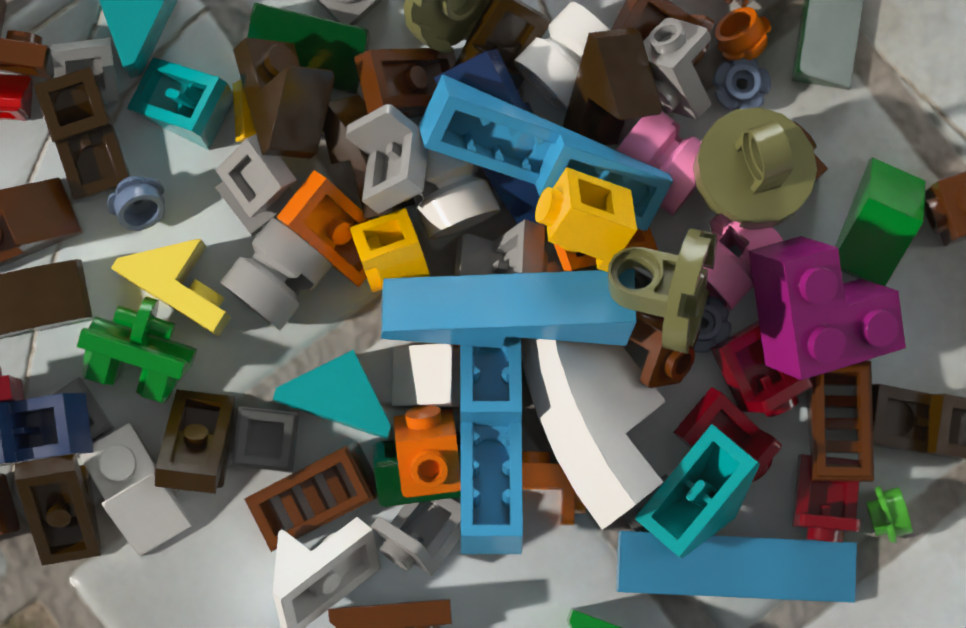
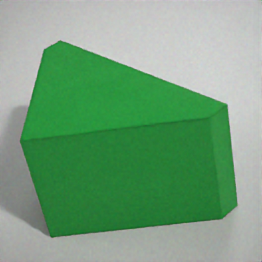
M873 157L869 159L835 245L839 251L841 272L857 279L861 278L886 286L924 222L925 180Z

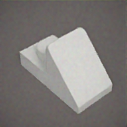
M452 344L393 347L392 407L437 406L439 408H460V347H453Z
M129 422L92 444L93 453L79 455L105 500L102 506L139 557L192 527L171 489L155 487L156 463L132 423Z
M356 517L339 531L327 536L312 551L282 529L279 531L273 597L281 628H305L381 569L374 532L370 526Z

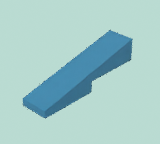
M442 74L418 125L425 148L535 184L539 196L547 187H554L566 167L630 189L636 225L638 229L644 231L648 230L673 182L670 174L444 74Z
M626 269L620 274L619 282L627 288L635 289V269ZM602 270L385 278L382 284L381 339L502 348L506 337L626 346L636 324V311L622 307L612 299L608 290V272Z
M506 337L502 348L460 345L461 554H522L521 338Z
M618 531L616 592L855 603L857 543L713 535L684 558H679L651 532Z

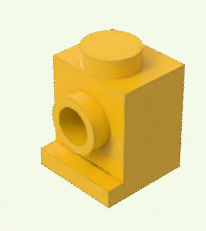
M566 167L553 188L547 187L542 192L535 210L536 222L547 226L548 242L559 245L569 252H580L596 258L597 269L608 272V266L613 256L627 246L637 231L630 189Z
M406 208L349 228L372 293L382 290L385 278L431 277Z

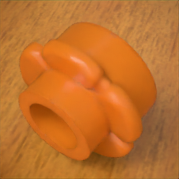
M751 7L738 8L728 13L719 21L714 32L718 40V49L722 52V56L730 61L742 58L750 61L758 57L767 47V34L771 31V23L766 17H759L757 12Z

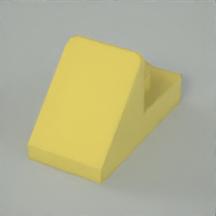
M201 239L119 257L111 267L121 277L217 337L220 336L231 319L226 311L219 308L225 299L223 296L194 279L189 288L183 285L206 248Z

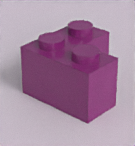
M799 236L748 251L765 366L804 380L906 348L899 291L861 278L843 283L838 247Z

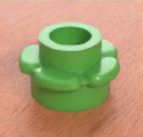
M877 486L875 488L876 499L866 502L873 531L876 537L887 534L891 543H897L896 537L913 533L901 489L896 487L882 491L881 487Z

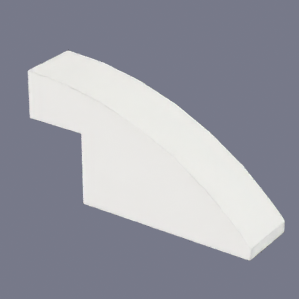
M554 260L547 265L545 272L563 271ZM521 338V357L526 381L539 421L557 461L576 494L603 530L663 483L662 479L628 438L626 433L666 401L656 388H649L639 382L642 370L622 345Z

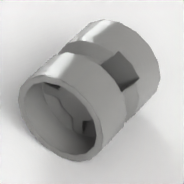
M272 217L252 242L254 255L251 258L239 257L222 278L220 284L265 321L281 331L301 306L298 294L301 291L312 292L332 268V264L295 232Z

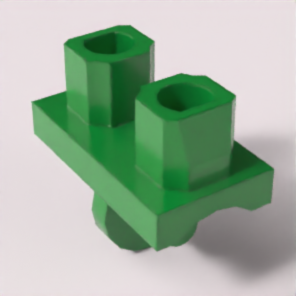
M148 296L143 299L138 311L118 305L113 321L95 316L89 328L81 330L77 343L78 348L85 349L83 363L84 379L103 385H114L119 378L123 362L142 368L136 393L143 398L159 403H165L169 399L178 381L193 365L197 348L171 340L176 323L157 318L159 300Z

